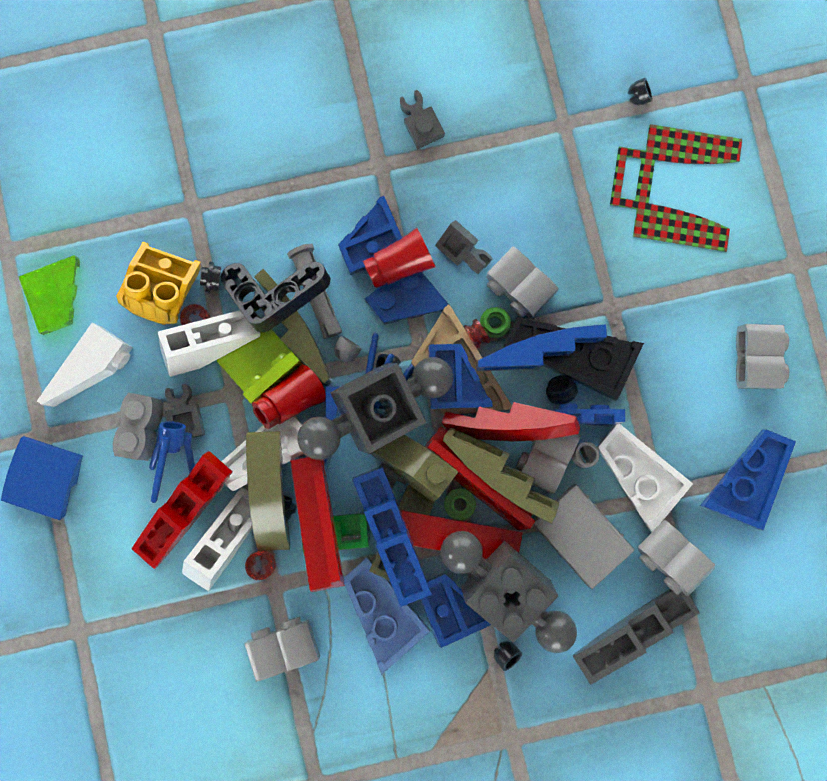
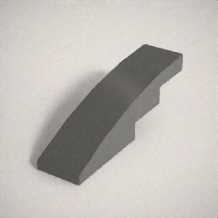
M670 589L600 634L573 654V658L591 685L647 653L646 648L674 633L672 629L700 614L690 596H686L682 591L677 595Z

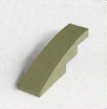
M264 269L254 276L267 292L277 286V283ZM287 295L282 299V302L290 301ZM296 311L281 322L288 331L280 339L328 386L332 381L322 354L307 324L298 311Z
M452 427L449 429L443 441L470 470L491 488L522 509L552 524L558 511L559 502L530 490L535 478L505 465L510 453Z

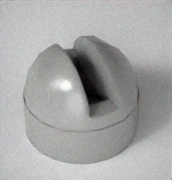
M340 336L336 342L334 352L335 356L342 362H350L358 356L362 348L346 337Z
M591 442L578 444L572 455V461L581 468L592 467L599 460V450ZM579 450L581 451V454H582L584 460H585L587 463H584V462H583L582 457H581V455H580V453H579Z

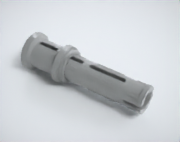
M313 244L298 246L287 253L288 258L293 260L296 270L310 262H316L313 255L315 250ZM325 290L311 300L310 303L320 325L323 338L327 339L342 333V329Z

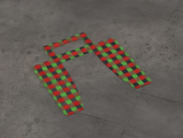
M650 124L646 151L625 147L618 148L610 205L637 209L633 237L727 252L729 228L685 211L649 204L655 160L686 164L739 162L742 139ZM626 157L641 159L635 200L620 198Z

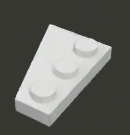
M296 416L282 424H277L271 429H266L263 425L256 431H280L282 465L304 454L300 450L297 441L298 431L302 423ZM245 440L221 461L233 471L224 483L232 491L248 484Z
M621 424L614 425L597 445L600 454L650 532H653L693 485L692 482Z

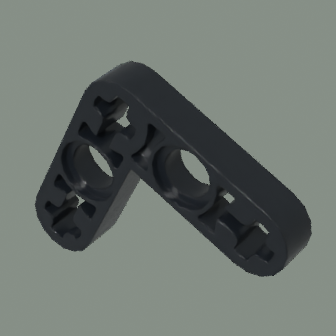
M310 262L304 265L266 294H264L248 270L240 263H233L227 266L220 276L221 283L244 317L257 332H267L276 327L325 291L331 280L327 270L320 262ZM237 277L243 282L238 286L234 281ZM255 292V296L250 301L243 302L247 294ZM295 292L294 297L290 301L282 302L283 297L287 293ZM260 308L265 314L263 318H260L256 313Z

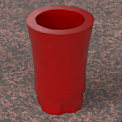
M417 227L403 238L374 253V257L363 261L376 288L386 283L390 285L418 272L436 268Z
M301 364L288 377L263 393L261 398L252 403L253 412L266 429H271L306 409L325 402L326 393L317 375L308 366Z

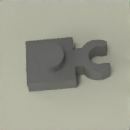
M416 90L414 91V98L417 102L414 105H409L405 102L404 97H401L400 108L405 114L410 115L404 119V124L418 150L443 138L445 132L432 106L423 110V97Z
M187 384L182 385L183 395L178 399L175 398L172 388H166V399L173 404L174 408L165 411L167 421L184 424L186 426L185 432L192 433V438L205 435L199 405H189L192 397L190 386Z

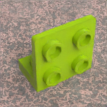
M272 329L267 332H260V337L217 359L220 366L244 391L243 395L251 404L303 364Z

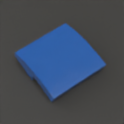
M23 436L12 457L1 501L61 520L66 516L71 488L78 482L83 455Z

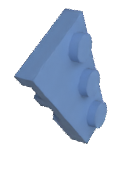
M366 557L344 577V583L382 675L430 632V629L409 604L400 607L391 583L369 572L373 562L369 557Z

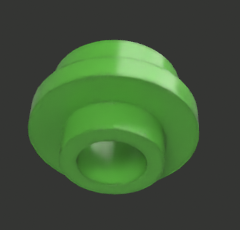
M499 307L487 309L480 318V328L490 338L503 337L511 326L509 314ZM492 318H497L501 326L499 328H492L489 321Z
M458 488L447 494L444 508L451 518L465 520L474 513L476 501L468 490ZM458 498H462L466 502V507L461 511L456 510L454 507V502Z

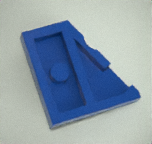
M385 196L379 197L376 205L370 212L363 216L356 224L355 229L347 234L338 244L350 275L365 270L364 260L374 257V253L402 238Z
M423 272L410 275L390 285L386 283L365 298V302L384 325L399 322L406 318L412 319L429 313L442 312L449 305Z
M461 344L428 345V357H438L445 360L452 368L454 376L452 387L445 395L439 398H430V409L493 407L492 400L487 396L479 381L480 378L471 366Z
M559 404V409L552 410L576 416L579 425L613 426L625 422V409H609V405H590V409H578L577 404Z
M441 574L427 581L432 595L420 599V602L440 648L491 625L465 603L462 589L446 574Z

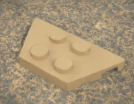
M450 304L442 311L411 361V364L415 368L421 360L428 358V345L461 344L471 366L476 371V363L482 359V356ZM476 371L480 378V383L493 403V407L484 408L496 411L511 409V403L492 372ZM478 408L440 409L444 416L446 411L456 414L477 413Z

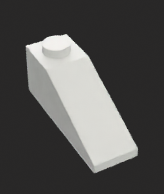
M240 310L158 331L161 353L170 377L201 369L260 337V332H257L251 326Z
M91 323L37 402L41 405L55 407L111 376L127 364L130 359L129 352L133 347L105 328Z
M242 487L239 489L184 560L182 574L207 591L211 589L252 529L249 495L246 489Z

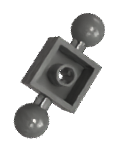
M428 357L421 360L415 366L412 378L406 381L398 363H386L337 388L330 393L341 415L333 420L325 417H313L305 421L297 435L300 450L309 458L316 460L326 459L337 451L341 437L350 433L359 451L367 454L372 453L426 423L415 398L420 395L427 398H439L445 395L453 384L452 368L441 358ZM376 401L381 402L382 404L378 408L379 414L374 413V404L376 403Z
M457 531L444 539L440 549V556L445 567L457 574L469 572L472 574L461 586L465 603L514 643L532 624L536 627L537 641L545 650L552 653H562L574 645L577 638V628L573 619L561 611H546L558 597L551 580L506 541L485 560L482 557L481 543L473 534L466 531Z

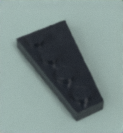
M517 317L503 347L540 334L567 328ZM607 336L601 342L575 343V351L570 356L543 357V366L561 375L568 376L573 381L616 401L624 388L644 343L624 341L612 336Z

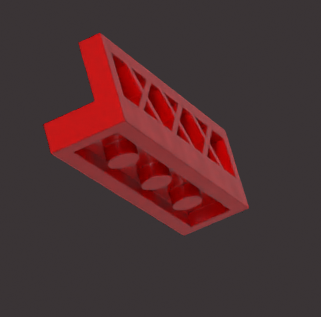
M440 426L424 447L434 452L456 469L458 473L454 480L518 531L531 529L535 523V520L531 518L533 514L498 493L470 470L443 441L448 431Z
M309 457L291 460L309 589L311 592L345 586L324 459L316 460Z

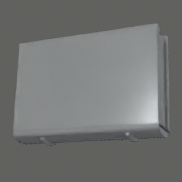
M573 484L555 500L559 502V507L552 524L537 516L534 519L535 523L533 525L583 582L593 589L633 553L634 548L624 538V534L620 533L589 499V495H586L577 484Z

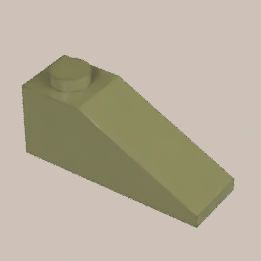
M406 435L370 453L432 502L441 496L458 473L456 469L434 452Z

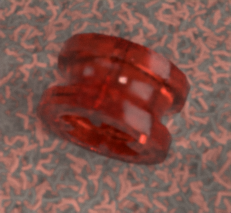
M190 304L181 311L180 323L182 325L192 323L189 320V316L191 314L196 315V311L200 312L199 316L203 320L211 317L209 312L202 306Z
M476 318L472 320L471 326H463L477 350L480 349L481 343H490L485 329Z
M268 551L252 553L245 563L247 574L254 580L268 578L276 568L275 558ZM257 556H260V560L265 558L268 561V564L265 566L267 572L261 574V570L256 572L253 568L256 565L255 558Z

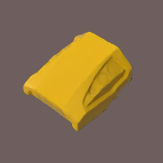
M142 242L128 266L121 288L116 295L117 301L124 308L139 317L162 325L175 324L178 321V314L183 302L199 274L201 262L183 259L149 247L148 243Z

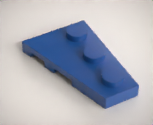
M767 429L761 430L700 506L756 529L764 530L796 441Z

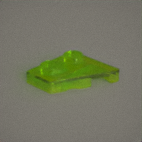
M75 255L18 276L39 334L46 335L73 324V301L77 293L75 276L76 268H80V260Z

